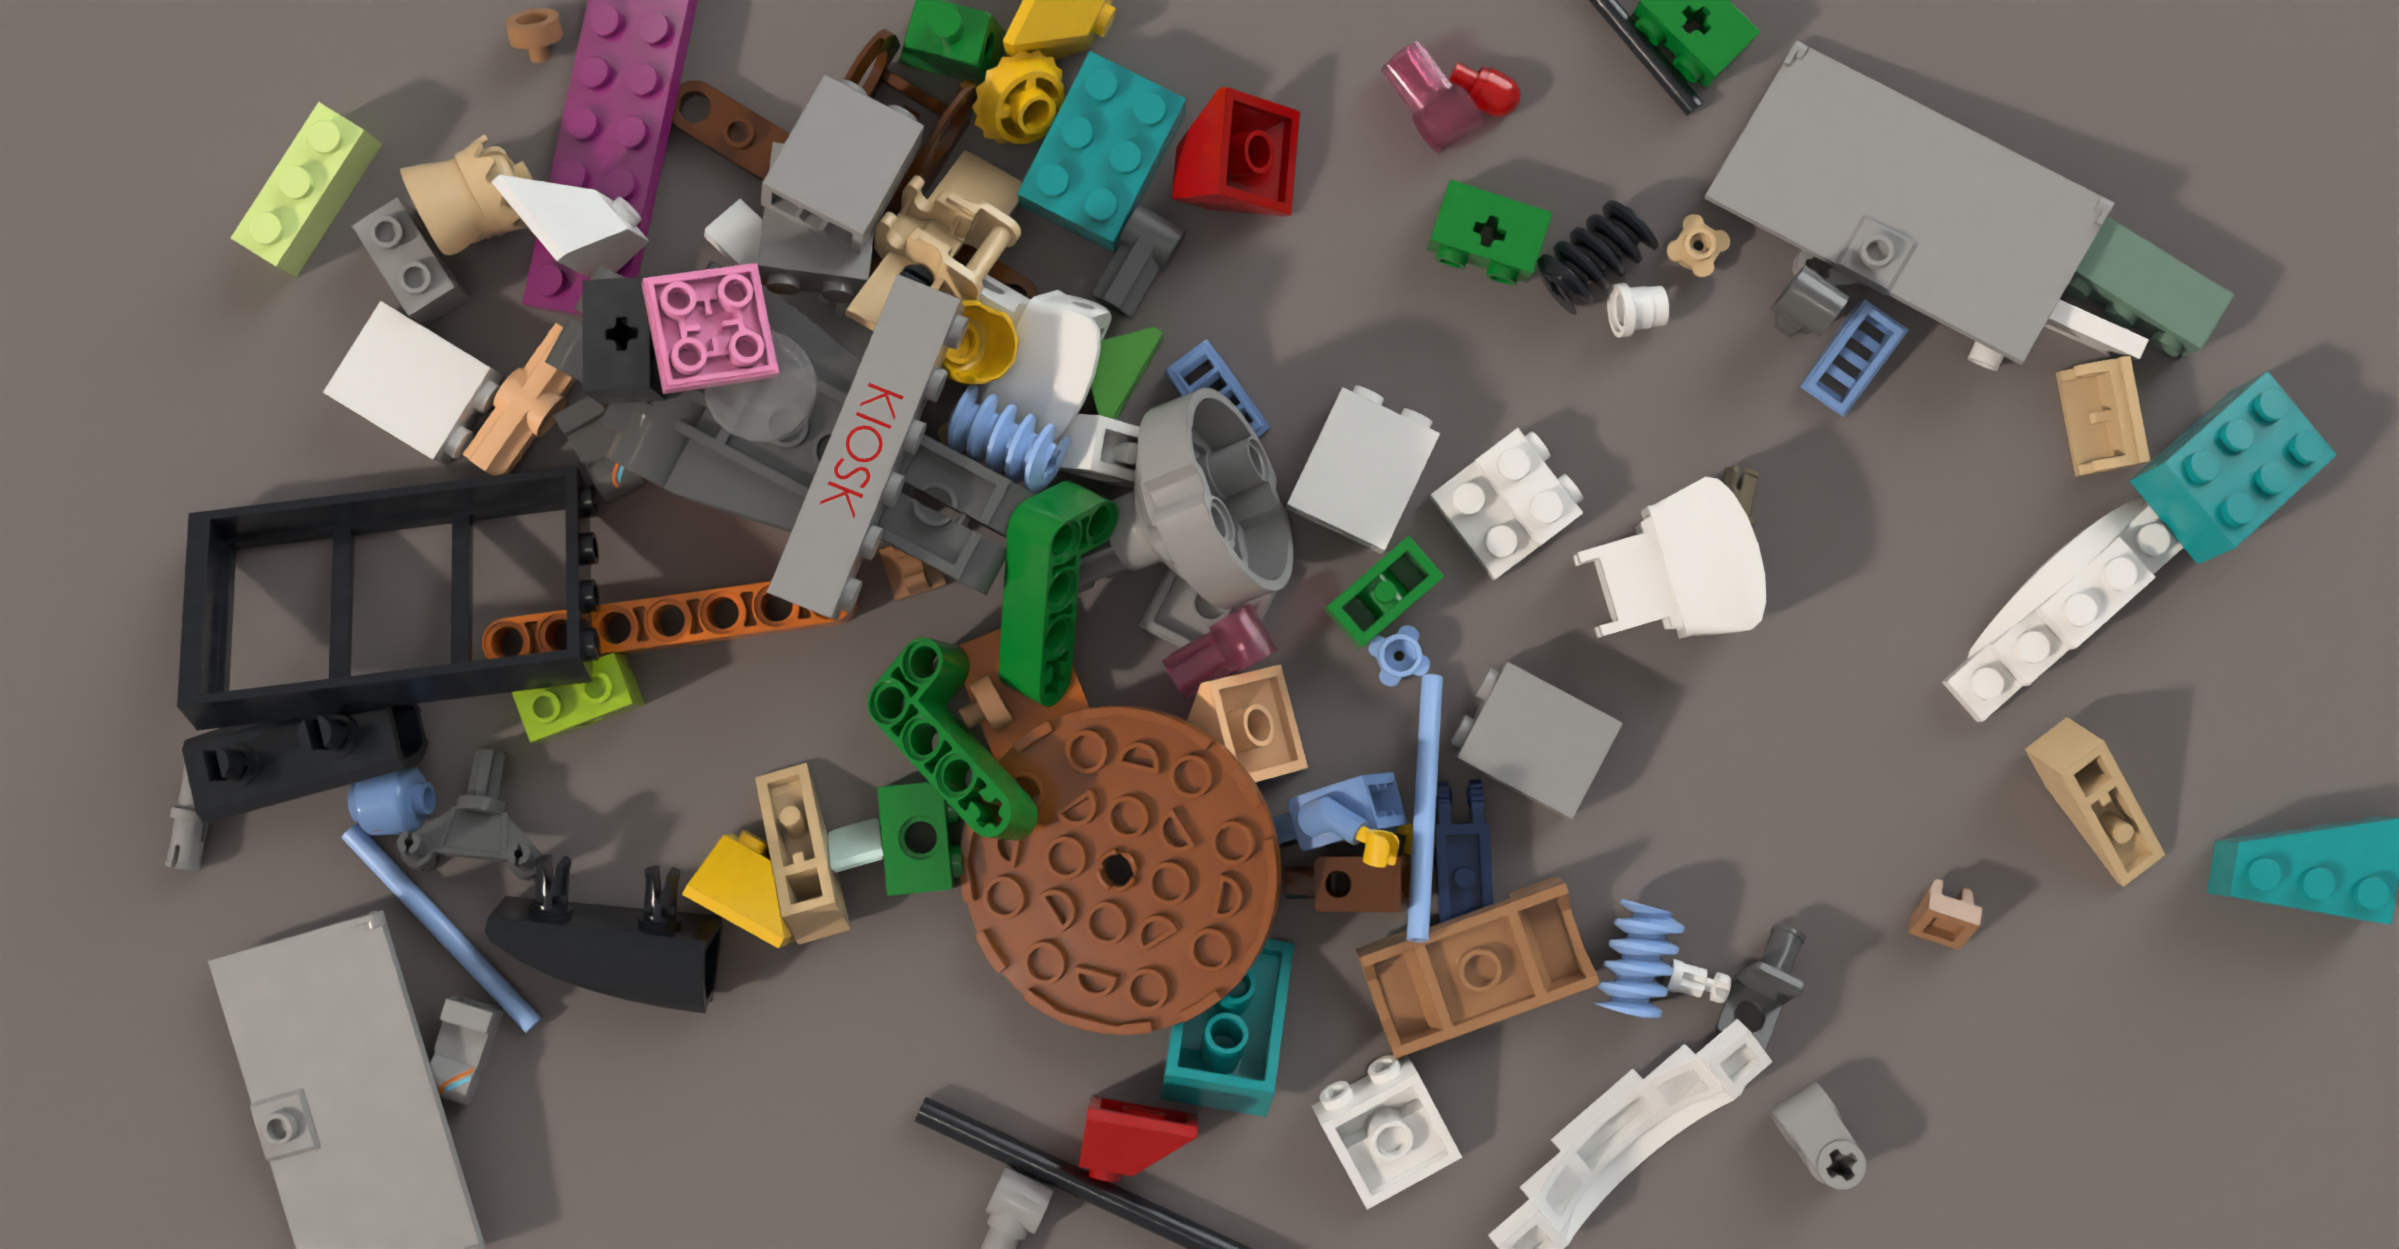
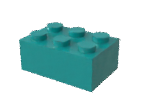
M1089 51L1017 192L1020 207L1115 254L1118 249V239L1127 221L1141 203L1186 115V98Z
M2266 371L2227 393L2129 482L2199 565L2235 549L2337 454L2271 374Z

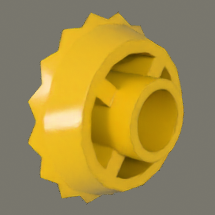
M1039 49L1031 53L1021 51L1013 57H1002L997 67L987 70L985 81L976 87L978 98L972 105V109L977 115L974 125L983 130L984 138L994 139L998 144H1029L1043 138L1048 133L1065 100L1062 70L1056 67L1054 57H1045Z

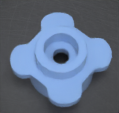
M1402 626L1397 634L1386 638L1376 636L1369 643V653L1377 658L1381 669L1379 679L1386 686H1396L1401 678L1412 674L1422 676L1430 667L1429 658L1422 654L1421 647L1417 642L1419 632L1412 626ZM1396 651L1404 653L1402 661L1395 660L1394 653Z

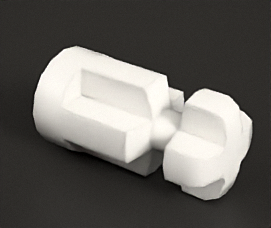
M1676 959L1669 961L1668 965L1674 971L1673 975L1664 976L1663 986L1668 991L1680 992L1699 998L1702 996L1703 991L1710 992L1711 1001L1725 1003L1731 989V978L1728 975L1717 972L1714 979L1707 978V969L1685 964L1683 961Z

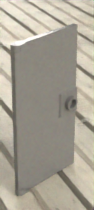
M1796 41L1790 48L1780 70L1704 198L1834 266L1836 270L1883 295L1893 297L2020 365L2025 361L2105 219L2112 213V207L2115 202L2084 188L1799 41Z
M371 911L357 918L209 960V967L251 1100V1113L265 1158L270 1162L296 1249H486L384 911Z

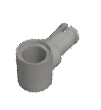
M1005 1167L985 1212L990 1214L987 1219V1224L990 1228L980 1249H1016L1019 1241L1025 1240L1029 1232L1035 1234L1055 1189Z

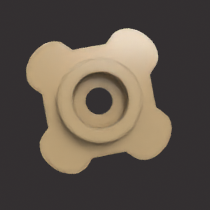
M1688 215L1682 221L1683 230L1676 240L1668 243L1666 253L1671 261L1678 262L1684 268L1692 270L1695 276L1704 278L1713 273L1715 269L1714 261L1720 252L1728 249L1730 238L1724 230L1715 231L1704 224V220L1700 215ZM1694 242H1701L1703 249L1700 251L1695 250L1693 247Z

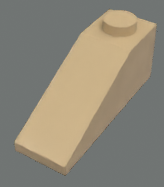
M2066 717L2025 748L2047 790L2118 884L2123 887L2166 855L2104 740Z
M803 763L755 777L781 916L794 939L799 945L851 930L838 872L835 873V870L831 871L829 864L828 834L808 764Z

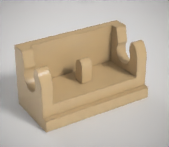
M2131 356L2073 366V369L2062 370L2056 373L2075 477L2130 468L2150 462Z

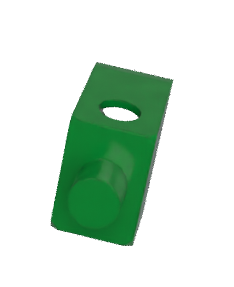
M915 0L898 63L962 81L969 79L980 85L985 81L987 70L997 67L1001 58L1005 57L1006 52L1003 39L1006 32L994 16L988 12L943 0ZM986 44H989L987 53L985 55Z

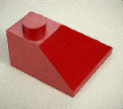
M1230 87L1219 88L1176 146L1172 199L1207 210L1291 216L1300 111Z
M1092 1095L1087 1112L1079 1167L1090 1169L1089 1177L1108 1182H1121L1122 1174L1134 1176L1196 1139L1198 1114Z

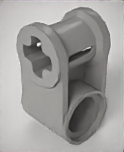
M1816 1081L1769 1110L1770 1116L1781 1134L1798 1153L1810 1174L1817 1181L1837 1190H1847L1855 1187L1863 1179L1866 1172L1864 1154L1843 1124L1842 1117L1834 1103ZM1832 1151L1846 1155L1840 1161L1843 1169L1840 1174L1826 1170L1832 1164L1829 1156Z

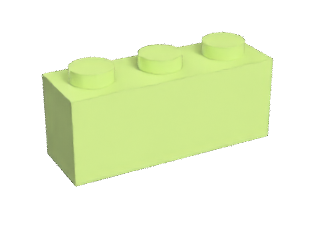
M318 102L231 236V239L297 278L381 148L382 143L364 129Z

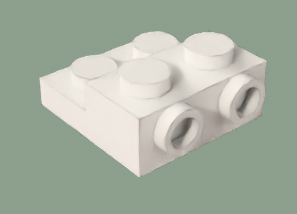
M1519 428L1515 429L1429 495L1430 499L1493 581L1583 514L1577 505L1584 499L1578 487L1566 474L1557 479L1545 463L1551 457L1545 444L1534 432L1531 431L1524 436Z
M1394 1055L1378 1058L1369 1066L1367 1071L1369 1075L1351 1085L1346 1081H1338L1327 1086L1320 1094L1321 1101L1312 1105L1324 1132L1367 1210L1462 1158L1408 1055L1402 1056L1399 1059H1395Z

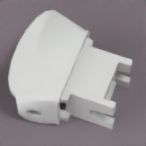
M986 275L982 281L983 290L976 300L995 310L1007 313L1013 322L1019 343L1016 361L1003 378L977 385L980 388L977 403L981 405L992 393L997 395L999 398L996 409L997 414L1000 415L1011 403L1016 405L1018 408L1015 419L1016 424L1019 425L1031 413L1037 417L1034 433L1037 435L1049 423L1056 427L1053 443L1056 444L1070 427L1085 402L1096 374L1101 350L1100 341L1103 340L1108 330L1112 316L1104 306L1098 303L1066 295L1059 290L1037 295L1030 300Z
M1704 477L1656 504L1645 507L1641 510L1643 521L1634 527L1636 535L1580 551L1573 556L1575 566L1594 561L1612 622L1594 628L1597 638L1660 619L1664 629L1677 630L1679 639L1689 636L1743 632L1752 630L1762 621L1766 605V581L1759 544L1748 516L1735 494L1719 479Z

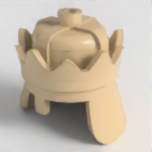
M485 134L463 150L455 153V157L447 161L400 168L404 184L421 219L437 247L444 255L457 254L467 248L472 242L474 244L496 235L500 237L508 232L527 227L526 223L491 182L498 175L533 180L532 175L524 161L514 165L512 159L508 157L505 150L501 147L491 146L483 149L484 144L488 141Z

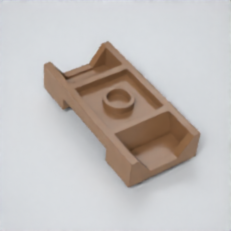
M1558 875L1508 893V899L1429 927L1428 942L1417 943L1407 941V932L1403 931L1355 949L1389 1047L1395 1059L1600 985L1598 975L1584 948L1573 917L1566 883Z

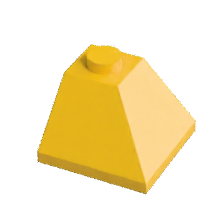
M1023 0L1003 39L1006 56L1013 57L1021 51L1031 53L1039 49L1045 57H1054L1055 61L1090 49L1096 35L1104 38L1109 31L1117 8L1111 6L1113 0Z
M742 830L739 837L734 834H724L691 878L682 895L778 949L793 943L795 939L781 916L770 854L767 853L769 850L768 843L745 830Z

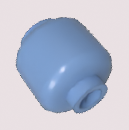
M416 766L354 783L349 788L348 808L352 819L359 823L360 827L368 834L378 836L400 835L405 831H410L411 834L412 831L416 832L423 827L427 816L434 811L436 803L433 785L426 781L423 773Z

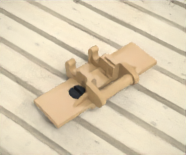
M966 150L963 151L928 200L921 191L925 183L920 176H913L903 190L901 211L897 216L892 212H886L875 227L874 249L883 260L848 306L844 315L874 331L897 274L951 296H956L961 300H976L983 290L982 281L1004 249L1014 246L1021 236L1020 226L1010 215L1019 204L1017 192L1022 181ZM963 244H969L977 249L966 267L953 259Z

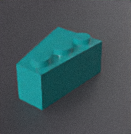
M2378 816L2357 821L2216 840L2207 894L2358 921L2392 925L2399 882V817Z

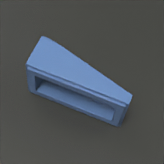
M1860 297L1799 387L1844 417L1903 339L1908 329ZM1863 320H1866L1885 334L1880 343L1858 329ZM1851 337L1873 352L1867 361L1845 346ZM1837 355H1840L1860 369L1855 379L1832 364ZM1825 372L1848 387L1843 397L1819 381Z
M1207 339L1164 370V376L1180 397L1200 388H1208L1220 379L1225 387L1219 392L1228 399L1233 397L1238 403L1236 407L1242 415L1246 414L1251 420L1249 424L1258 438L1271 429ZM1207 362L1212 369L1189 386L1184 378Z

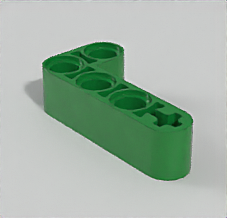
M1069 480L1052 486L1020 503L1013 511L1007 529L999 680L1003 685L1046 707L1053 706L1061 700L1071 681L1081 555L1102 545L1109 539L1117 525L1119 516L1118 506L1114 501Z
M920 637L912 640L872 687L867 700L869 715L974 832L987 838L1012 841L1025 839L1033 832L1037 824L1038 813L1034 801L946 707V704L968 677L970 664L966 652L956 644ZM938 656V666L933 673V661ZM903 696H904V700H905L904 709L902 710V712H901V714H900V710H899L900 701L902 700V698H903ZM937 732L938 743L936 748L933 750L932 741L935 733ZM971 768L972 780L967 787L965 781L966 773Z

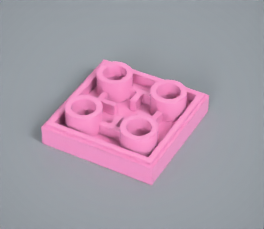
M757 263L643 278L641 284L663 394L777 377L779 370Z

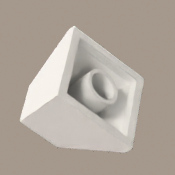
M498 175L491 182L557 262L588 278H591L597 265L617 272L649 242L637 227L642 218L620 196L613 201L593 189Z

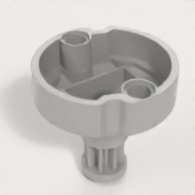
M1200 388L1152 408L1144 415L1138 435L1134 491L1112 499L1117 504L1119 512L1117 525L1112 535L1102 545L1081 555L1078 594L1094 587L1095 581L1127 568L1138 571L1159 562H1164L1207 602L1222 609L1233 608L1278 591L1286 586L1293 568V539L1288 512L1281 504L1276 490L1277 478L1269 458L1252 427L1238 408L1223 394L1211 388Z

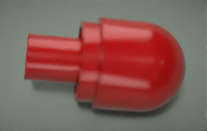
M1457 62L1448 78L1449 82L1467 91L1465 99L1471 102V106L1492 117H1506L1512 114L1520 103L1521 93L1518 84L1511 77L1492 67L1488 69L1482 66L1476 72Z

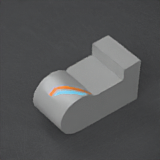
M461 994L446 998L439 1019L442 1020V1024L433 1049L435 1053L430 1062L441 1098L468 1105L471 1102L480 1084L505 1013L502 1007Z

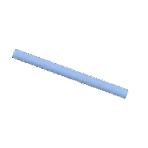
M1425 674L1421 677L1407 941L1417 943L1429 941L1443 677L1436 674Z
M358 823L343 834L341 838L525 1033H528L542 1020V1017Z

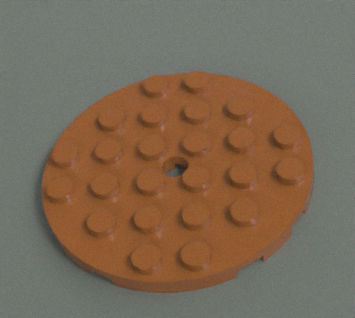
M1109 705L1068 713L1045 722L1016 741L998 763L1034 801L1037 807L1038 818L1033 832L1025 839L1018 841L987 838L978 835L965 822L960 847L964 874L960 875L963 902L968 903L970 915L978 933L974 936L998 974L1002 972L1013 986L1024 994L1022 998L1044 1014L1062 1023L1103 1034L1132 1035L1150 1033L1157 1029L1186 1022L1224 998L1242 981L1264 949L1274 925L1281 892L1282 864L1274 821L1257 784L1242 763L1212 735L1196 725L1172 714L1138 706ZM1122 854V857L1126 858L1130 863L1134 874L1127 884H1117L1108 877L1106 864L1112 855Z

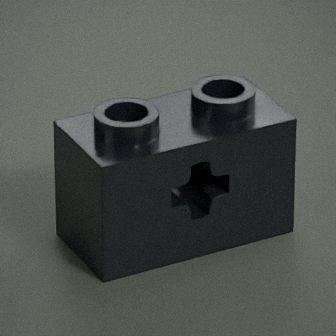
M649 276L583 280V393L599 404L667 401V394H663L641 284L643 278H648ZM633 331L638 333V337L633 339ZM623 343H627V350L623 348Z

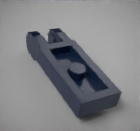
M1481 779L1469 780L1468 787L1466 788L1471 823L1451 824L1450 808L1452 805L1451 789L1449 788L1448 781H1437V824H1435L1434 849L1438 924L1494 904L1489 822H1485L1483 784Z

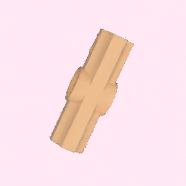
M557 323L550 329L525 367L513 371L503 382L493 401L495 409L463 452V455L492 476L511 474V471L522 459L536 437H542L556 423L553 415L562 411L566 406L567 400L565 396L576 382V379L545 363L563 329Z

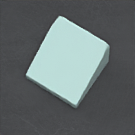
M869 819L829 832L828 849L831 871L835 870L836 873L884 859L879 819Z

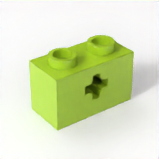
M611 653L600 657L597 661H593V682L512 692L530 743H547L645 705L628 657L619 653Z

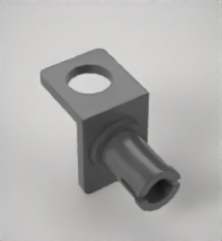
M1774 924L1772 926L1771 935L1761 960L1754 962L1734 976L1729 995L1723 1004L1715 1025V1030L1721 1033L1735 1021L1734 1012L1738 1004L1748 1002L1755 1005L1760 1010L1763 1020L1760 1029L1751 1033L1764 1050L1767 1048L1783 1004L1803 993L1806 987L1805 982L1790 975L1801 945L1804 944L1806 937L1797 929L1783 924Z

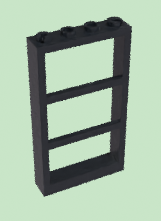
M571 466L189 513L177 707L195 729L199 731L593 682V661L599 660L601 656L599 634L596 628H592V612H599L600 610L598 586L596 580L591 579V565L599 563L597 538L594 532H590V518L598 516V503H593V497L596 494L594 486H586L578 467ZM565 510L567 649L472 661L473 521ZM452 524L451 664L351 676L355 535ZM333 538L329 679L229 691L236 550Z

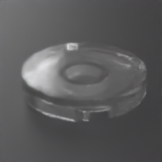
M772 330L771 335L779 370L776 378L704 388V399L713 418L731 435L750 442H778L795 434L811 417L816 404L818 375L809 355L790 337Z

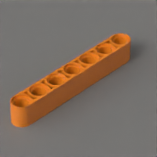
M769 581L600 605L599 612H592V628H596L599 634L600 657L611 653L625 655L840 625L850 621L856 615L860 606V596H858L850 613L841 611L838 621L793 603L790 615L785 620L777 622L773 621L767 613V603L773 596L767 593L771 583ZM733 600L739 610L738 619L731 627L720 629L714 620V610L722 601ZM679 607L684 614L685 624L677 635L667 636L662 631L661 618L668 609ZM567 609L508 617L493 621L482 635L481 646L484 655L488 659L506 657L501 648L502 639L507 632L513 629L518 630L523 639V647L518 655L560 650L554 640L555 632L561 624L567 622ZM624 614L630 621L631 632L625 641L615 644L609 638L608 625L615 616Z

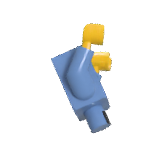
M1393 772L1361 775L1289 798L1288 807L1290 812L1272 817L1280 848L1299 843L1302 851L1306 852L1324 849L1345 842H1349L1352 845L1363 842L1366 845L1362 861L1371 866L1384 868L1387 864L1395 865L1399 849V839L1396 835L1398 833L1406 836L1402 852L1409 855L1412 853L1413 824L1407 821Z

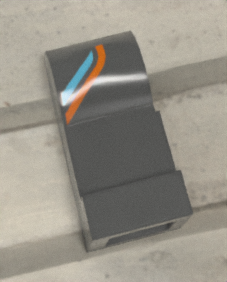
M587 396L553 416L563 434L568 437L581 463L585 464L597 490L609 504L647 483V479L604 457L617 432L600 423L609 404H599Z

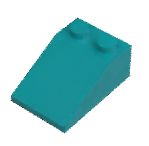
M1268 939L1254 966L1232 991L1203 1013L1186 1022L1171 1026L1159 1099L1267 1117L1275 1092L1294 943Z

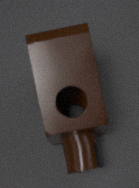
M1364 854L1318 855L1314 858V866L1286 867L1285 895L1287 899H1314L1315 911L1403 912L1409 906L1410 855L1397 854L1395 865L1387 864L1384 868L1364 863L1362 861ZM1337 873H1346L1351 880L1349 892H1340L1335 885Z

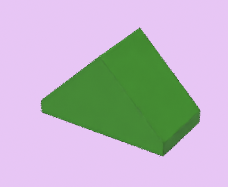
M1151 327L1100 341L1099 360L1096 374L1091 384L1098 415L1118 420L1164 340L1161 330Z

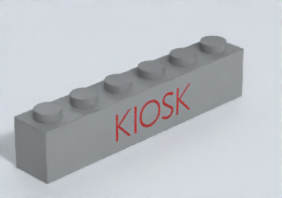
M899 274L896 275L767 593L838 621L841 611L847 613L852 611L862 587V581L855 579L862 559L872 560L882 539L884 529L876 525L884 505L893 508L902 490L905 476L899 474L898 471L906 452L915 455L924 436L927 424L919 420L927 400L936 402L944 387L948 371L942 369L941 366L948 348L957 350L966 333L969 318L962 316L965 308L961 299Z

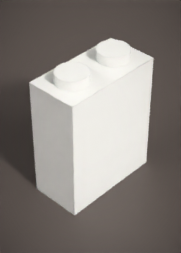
M380 301L323 393L429 458L448 465L452 458L458 459L470 444L473 437V432L470 431V428L480 412L485 414L493 407L494 398L501 387L498 384L504 375Z
M1355 385L1353 391L1342 387L1285 509L1382 554L1392 537L1440 433L1430 429L1433 421L1420 413L1404 408L1400 415L1381 406L1384 398L1369 389Z

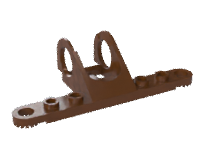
M887 29L879 31L870 39L855 59L844 79L858 85L869 66L876 59L866 82L862 86L868 97L874 99L882 84L885 83L940 118L927 142L918 150L913 164H910L882 217L886 212L898 215L902 209L903 190L915 175L920 176L925 182L921 189L923 196H925L970 124L968 118L973 111L972 105L978 98L976 87L979 86L969 79L963 81L959 85L954 99L949 105H946L896 75L887 68L901 45L897 36ZM692 80L680 84L672 119L675 126L684 134L763 182L769 172L773 142L785 144L790 133L705 82ZM702 95L710 101V112L704 120L689 122L684 119L682 106L685 104L684 101L689 99L688 97ZM904 105L902 108L913 114L918 122L920 114ZM949 123H951V125H950L949 129L947 130L946 134L944 135V137L942 138V140H941L940 143L938 144V142H939V140H940V138H941L943 132L945 131L946 127L948 126ZM963 244L953 259L966 267L977 249L969 244ZM999 260L995 262L987 274L1008 287H1018L1023 290L1030 300L1038 295L1035 285L1027 277Z

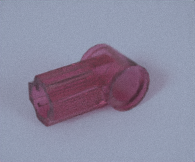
M1419 40L1404 47L1382 66L1381 72L1413 113L1412 120L1418 132L1437 154L1444 152L1483 123L1482 115L1469 94L1460 85L1451 84Z
M1251 604L1240 608L1209 627V633L1181 647L1162 660L1185 701L1197 694L1201 683L1224 678L1232 672H1235L1237 675L1278 650Z

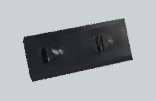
M418 704L317 715L223 727L186 739L182 747V753L196 813L203 823L214 822L412 768L423 759L429 743L425 736L420 715L421 709Z
M551 854L537 857L535 861V866L537 867L535 899L505 896L487 919L485 933L492 943L518 960L552 977L576 986L628 1001L698 1013H706L708 1004L713 1001L721 944L722 917L677 912L678 879L680 878V870L678 868L672 867L667 874L663 891L659 865L650 866L645 869L644 909L568 902L569 875L572 859L564 856L556 865L555 875L553 876Z

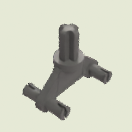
M493 748L477 749L474 753L467 795L458 796L456 806L451 807L449 811L416 832L412 831L411 834L410 831H405L398 836L397 847L400 850V856L409 867L422 871L425 868L427 871H432L438 866V855L508 862L511 872L518 879L536 882L537 867L535 866V861L537 857L542 856V853L506 813L507 803L499 800L507 760L504 752Z

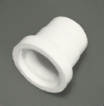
M1626 283L1611 285L1607 297V312L1614 335L1616 337H1628L1633 334L1634 330L1666 325L1669 318V302L1665 289L1662 286L1630 288Z

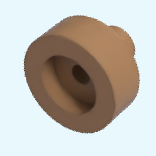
M529 9L513 14L505 21L510 45L518 49H528L530 61L534 63L550 60L552 56L549 45L556 43L563 37L559 13L553 9Z
M989 675L969 685L976 700L958 710L969 729L988 719L995 732L1015 722Z

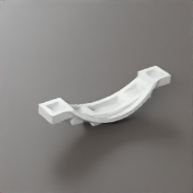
M2142 496L2121 505L2080 532L2050 557L2020 587L1987 626L1970 649L1967 660L1946 677L1942 683L1977 722H1983L2022 686H2029L2068 650L2079 647L2155 579L2154 573L2184 547Z
M1736 1019L1697 1054L1684 1044L1644 1079L1634 1069H1631L1551 1139L1560 1152L1520 1186L1529 1200L1488 1236L1499 1249H1564L1569 1245L1574 1235L1596 1207L1637 1166L1681 1131L1714 1110L1734 1101L1743 1093L1745 1086L1773 1061L1749 1029Z

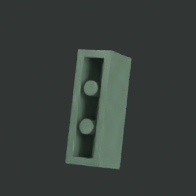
M2108 216L2064 291L2076 299L2086 300L2088 298L2105 309L2103 314L2111 322L2128 329L2135 327L2151 337L2149 343L2152 347L2172 357H2177L2178 355L2184 357L2201 350L2234 297V294Z

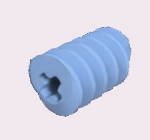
M970 385L958 400L948 420V447L959 453L966 451L967 457L977 463L985 461L986 467L996 473L1005 471V477L1014 483L1024 480L1025 489L1033 494L1042 491L1058 473L1068 451L1070 435L1065 436L1058 444L1053 443L1056 429L1054 425L1049 423L1037 435L1034 433L1037 419L1035 415L1030 413L1018 425L1015 423L1018 409L1016 405L1009 404L999 415L996 413L998 396L992 393L980 405L977 403L980 388L977 385Z
M1621 898L1620 904L1632 912L1633 915L1628 918H1617L1614 921V925L1625 932L1627 937L1609 940L1608 946L1621 954V959L1603 962V967L1614 974L1616 978L1612 981L1600 982L1597 988L1607 994L1610 1000L1594 1004L1640 1018H1659L1662 1016L1663 1011L1649 1000L1653 997L1667 996L1668 990L1658 983L1655 977L1673 975L1674 971L1670 965L1661 960V956L1678 954L1680 949L1666 937L1667 934L1684 933L1685 927L1672 918V912Z

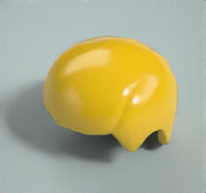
M962 300L965 308L962 316L969 318L968 327L957 350L948 348L941 368L948 371V379L959 384L982 385L1003 378L1016 361L1019 343L1011 318L1007 313L995 310L980 301Z

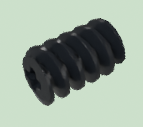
M1609 200L1602 207L1603 216L1592 214L1586 220L1587 230L1580 227L1572 230L1570 233L1571 244L1566 241L1556 243L1553 247L1555 258L1551 255L1543 254L1537 260V268L1546 288L1553 298L1573 315L1577 314L1571 300L1574 296H1577L1587 304L1593 301L1588 287L1591 282L1604 291L1610 287L1604 273L1607 269L1620 277L1626 274L1621 261L1624 255L1637 264L1643 260L1637 246L1640 242L1652 250H1656L1659 247L1655 235L1644 220L1632 209L1617 201Z

